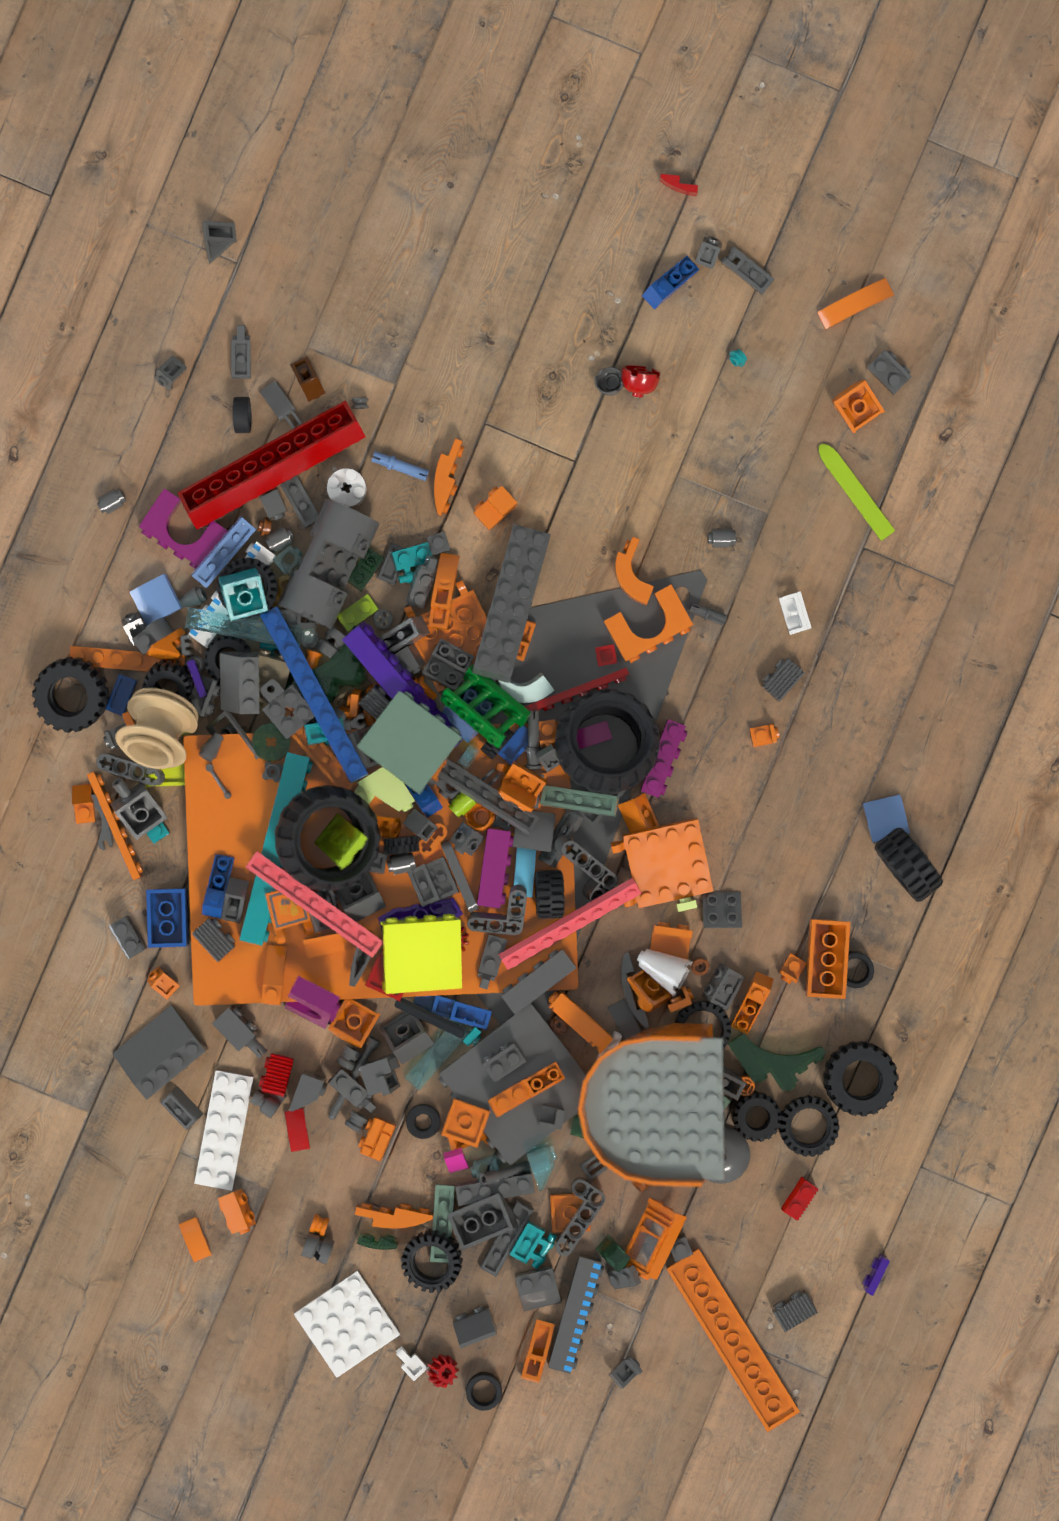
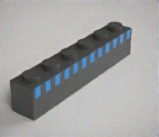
M579 1254L548 1362V1368L568 1374H571L572 1369H576L578 1358H575L577 1350L581 1351L583 1340L580 1338L582 1332L586 1333L589 1322L586 1321L587 1314L592 1313L594 1305L591 1302L592 1296L597 1295L599 1284H596L598 1276L602 1277L604 1266L600 1259Z

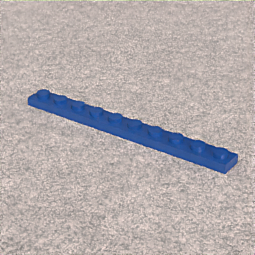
M278 607L261 614L260 617L348 780L350 783H353L367 776L368 773Z

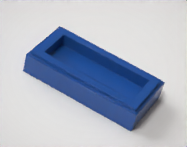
M119 674L105 709L122 716L126 712L127 703L132 697L137 680Z
M519 726L514 735L498 753L510 765L518 759L528 746V728Z

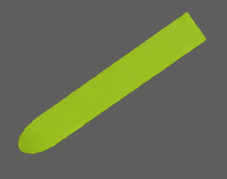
M821 444L819 446V455L824 465L881 541L895 531L841 456L834 448Z

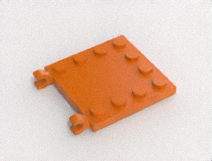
M462 580L455 583L461 596L452 600L448 630L428 627L430 611L420 615L423 617L430 634L414 644L426 664L440 639L474 656L471 665L475 664L487 617L474 590L468 592ZM411 605L404 608L408 619L416 617ZM433 681L438 692L446 689Z
M698 818L623 834V840L610 843L613 853H619L626 849L631 876L641 892L634 899L624 903L625 907L638 903V907L643 908L713 892Z

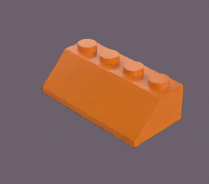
M810 919L805 995L807 997L846 999L850 922Z

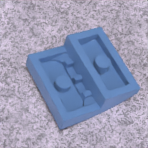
M166 574L130 591L146 626L161 617H167L182 609Z
M901 795L863 803L872 843L879 842L895 828H902L910 835Z

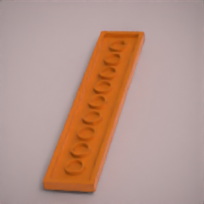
M697 1248L692 1251L693 1255L674 1262L666 1267V1270L766 1431L769 1432L800 1413V1410L700 1249Z

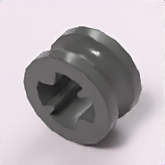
M369 398L351 399L354 403L352 409L369 408V405H367Z

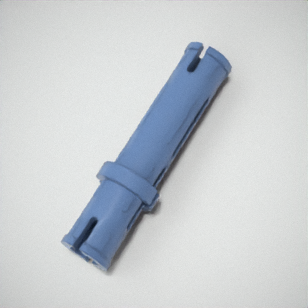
M375 450L373 455L375 457L371 460L372 463L385 466L390 471L393 469L426 481L427 476L425 475H428L429 470L396 459V456H388Z

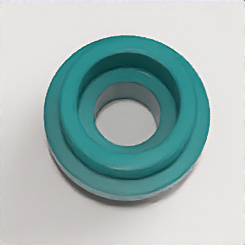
M740 349L730 352L729 359L731 363L736 367H743L747 361L746 355Z

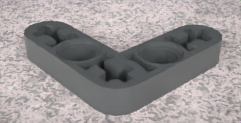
M519 884L510 888L507 915L484 912L470 913L467 918L468 928L476 932L507 935L520 934L523 930L527 889ZM519 892V900H516V894ZM513 907H519L521 911L515 913L512 912L511 909ZM498 921L500 925L492 926L490 922Z

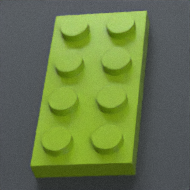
M337 813L315 840L314 844L343 869L351 863L355 853L363 848L367 837Z

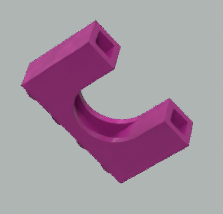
M163 489L139 525L143 529L141 533L149 539L152 536L159 540L157 542L158 545L166 550L170 547L174 550L173 555L181 560L185 557L191 561L189 565L196 569L228 530L213 521L195 543L189 545L176 543L169 533V521L180 505L181 500L168 490Z
M298 976L288 996L296 1002H287L285 1009L326 1029L327 1025L334 1021L341 1006L338 1003L340 997Z

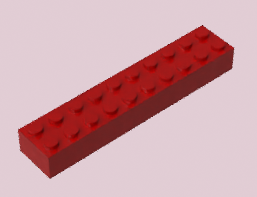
M345 400L177 493L187 515L198 530L263 493L274 489L285 481L292 479L294 476L307 471L314 465L325 461L334 454L343 451L345 448L358 443L366 436Z

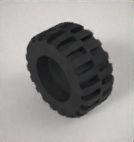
M66 657L51 663L38 674L39 677L33 684L35 687L32 691V697H35L33 706L38 708L39 712H37L39 718L43 717L45 719L44 723L47 726L51 724L54 726V730L59 731L61 729L65 733H70L71 731L79 732L90 727L104 714L105 706L109 702V698H107L109 687L105 685L107 682L106 678L100 675L102 671L98 667L95 669L92 666V662H85L83 658L79 657L76 659ZM72 677L83 684L87 691L88 699L82 710L69 712L59 706L54 696V688L60 679Z
M895 828L876 843L874 848L878 856L915 901H923L942 886L943 880L939 872L915 841L902 828Z
M853 1041L845 1046L838 1047L839 1049L830 1055L831 1058L829 1061L827 1060L825 1064L826 1069L823 1071V1084L828 1097L839 1109L854 1116L874 1115L880 1109L884 1110L887 1107V1103L889 1101L892 1102L894 1092H897L898 1089L897 1081L899 1076L892 1058L882 1048L866 1041ZM855 1061H867L878 1072V1084L874 1091L866 1096L850 1094L843 1084L845 1069Z

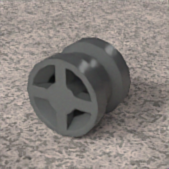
M352 1110L350 1113L351 1117L345 1121V1125L361 1133L363 1125L368 1122V1118Z

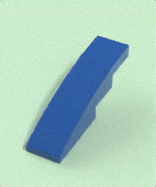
M441 995L414 996L413 1003L439 1016L487 1030L492 1013L490 1010Z

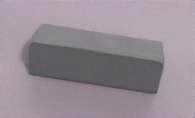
M176 1087L160 1102L186 1130L203 1115L202 1111L179 1087Z

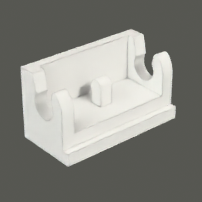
M801 591L779 598L790 635L811 629Z

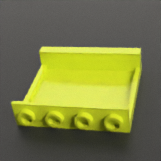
M444 914L443 917L436 918L435 915H426L423 919L409 916L405 917V920L386 918V921H381L384 949V982H382V990L386 994L462 988L461 920L454 914Z

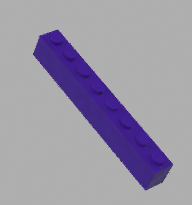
M362 622L342 639L392 700L399 691L402 693L406 691L414 697L413 701L416 704L422 703L430 709L428 713L434 717L436 714L445 720L444 724L451 728L452 725L449 723L448 717L437 709L436 703L427 697L423 687L418 683L416 684L412 679L411 673L401 666L397 656L390 653L386 643L375 635L374 629L369 624ZM462 738V740L459 741L456 746H458L464 739Z

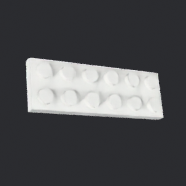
M221 1070L215 1071L194 1184L233 1190L253 1085V1076Z

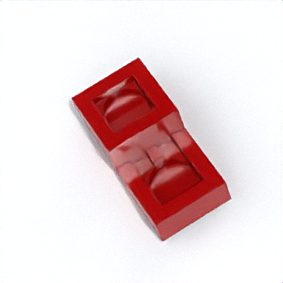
M660 175V182L668 188L685 195L697 196L698 185L679 183V175Z
M304 1108L295 1111H285L291 1152L310 1149Z

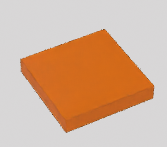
M454 1098L441 1135L478 1148L490 1111Z
M574 1193L550 1194L552 1233H562L583 1200ZM588 1209L582 1210L580 1213L581 1217L588 1218L590 1211ZM573 1225L569 1231L580 1232V1227ZM590 1225L586 1231H591Z

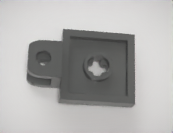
M271 679L261 687V693L269 703L262 710L286 740L314 718L307 702L293 685L284 691L277 681ZM269 687H273L275 691L273 693H269L267 689ZM285 708H293L294 716L286 717L284 715L286 713Z

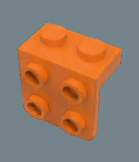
M513 761L502 778L499 794L504 800L517 804L521 810L532 812L536 798L547 780Z
M658 922V925H653L650 950L688 960L690 938H692L693 930L689 929L687 925L678 924L677 927H670V923Z

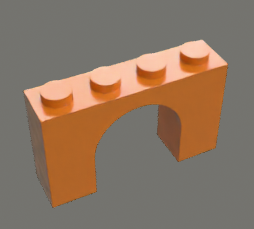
M672 585L654 593L665 616L664 628L656 637L644 639L636 636L630 630L621 612L603 621L625 662L629 660L630 663H633L641 658L639 656L641 653L646 651L649 654L657 650L656 645L662 642L666 645L673 641L674 635L680 633L682 636L691 631L690 627L693 626V623Z

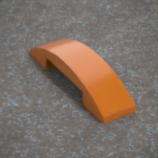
M884 278L820 310L817 314L826 330L868 307L894 296V293L888 281Z

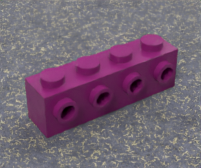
M667 719L660 737L659 753L652 770L645 777L641 792L657 798L660 795L664 796L667 785L664 783L667 777H671L674 767L671 766L674 759H678L681 751L678 746L680 741H685L688 733L685 730V725Z
M487 829L477 905L500 908L501 904H505L506 893L502 892L503 885L508 883L509 874H505L506 866H510L511 855H508V849L513 846L514 836L510 835L511 831Z

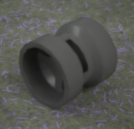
M345 1045L343 1054L338 1057L336 1062L349 1070H353L355 1061L360 1058L362 1053L349 1045Z

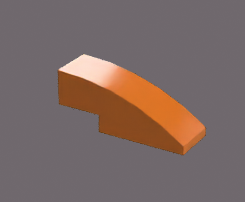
M536 1320L520 1376L521 1379L535 1383L540 1382L555 1324Z

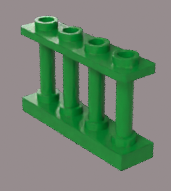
M472 664L463 678L465 682L454 692L446 688L440 700L446 707H449L462 720L473 727L476 732L485 737L489 743L499 748L505 739L504 733L514 723L520 727L524 726L531 712L490 678L473 674L474 665ZM472 686L480 694L467 704L460 696ZM488 699L495 706L484 716H481L474 709L482 701ZM502 711L509 718L499 728H496L489 721L498 712Z

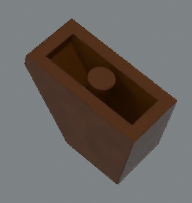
M307 356L290 364L308 402L325 394Z

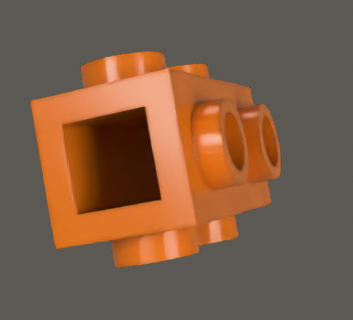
M242 1188L218 1198L220 1210L224 1213L226 1225L231 1233L239 1232L242 1235L251 1231L250 1227L256 1224L255 1216L250 1210L247 1196Z

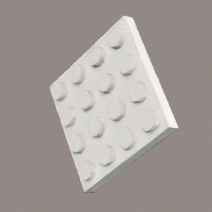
M358 1270L294 1313L336 1378L401 1334Z

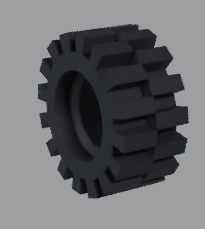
M508 729L504 733L505 739L499 748L487 740L480 750L493 759L514 735V732Z
M418 836L383 840L385 855L420 851Z

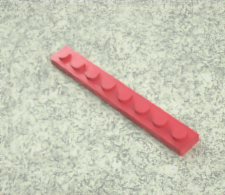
M259 852L255 853L245 867L371 958L382 945L383 941L311 889L296 881L287 872Z
M631 878L505 950L499 956L509 970L559 940L566 938L578 929L585 927L592 921L601 918L627 901L634 899L641 892L634 879Z

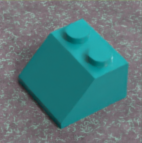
M256 568L218 578L230 621L268 611L261 578Z

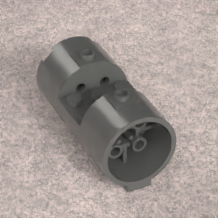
M325 500L310 535L313 537L308 551L299 570H293L277 605L332 629L348 595L343 590L356 566L358 558H365L380 523L340 503Z

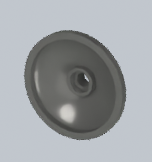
M724 1126L725 1179L708 1180L713 1183L725 1184L733 1182L743 1175L749 1165V1145L746 1139L731 1127Z

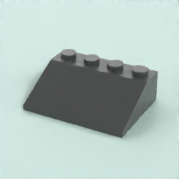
M171 1005L117 1049L113 1056L134 1086L147 1100L208 1050V1048L173 1005Z

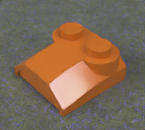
M864 379L852 384L832 400L834 408L840 413L853 434L879 414L885 412Z
M644 970L627 979L639 997V1007L646 1012L654 1011L674 996Z
M345 999L328 1030L347 1043L361 1048L380 1014L353 999Z

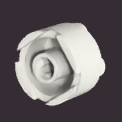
M340 469L334 472L328 480L327 492L330 499L334 502L352 509L359 506L366 496V483L363 477L353 469ZM346 484L352 486L349 493L342 491Z

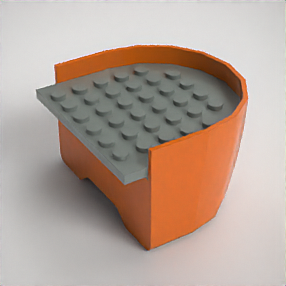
M672 1023L649 1028L631 1036L598 1058L583 1081L578 1112L584 1139L600 1163L626 1180L649 1185L702 1187L707 1179H725L723 1038H713L712 1024Z

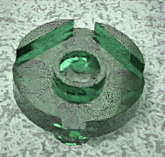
M271 722L261 725L253 734V751L261 760L271 762L281 760L290 749V737L286 740ZM275 738V743H277L276 746L273 747L271 745L270 747H268L266 745V743H268L266 742V739Z

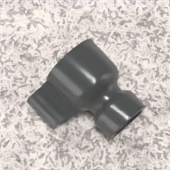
M258 1089L250 1103L255 1106L258 1105L260 1112L271 1119L287 1096L280 1097L271 1094L269 1097H265L264 1093Z

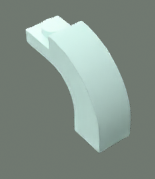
M539 673L525 683L510 681V684L502 681L496 682L497 685L519 703L539 701L554 691L542 673Z

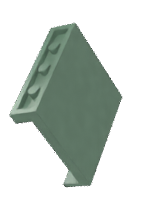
M399 691L358 744L357 748L421 795L425 789L424 787L458 742L462 740V737L459 736L461 732L453 726L451 728L447 727L444 724L445 720L436 714L434 717L428 713L430 709L424 704H416L413 701L414 697L408 692L402 693Z

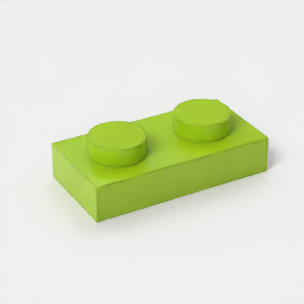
M367 594L341 612L337 618L347 632H349L379 609Z

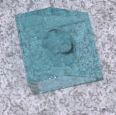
M548 1142L533 1147L526 1153L539 1191L544 1189L555 1166L554 1160L557 1159L554 1147H549Z

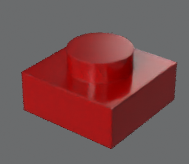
M614 644L595 648L598 667L617 664Z

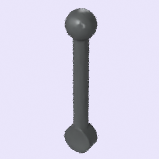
M207 764L206 770L212 774L224 792V797L226 799L231 798V793L226 790L214 772L213 765Z

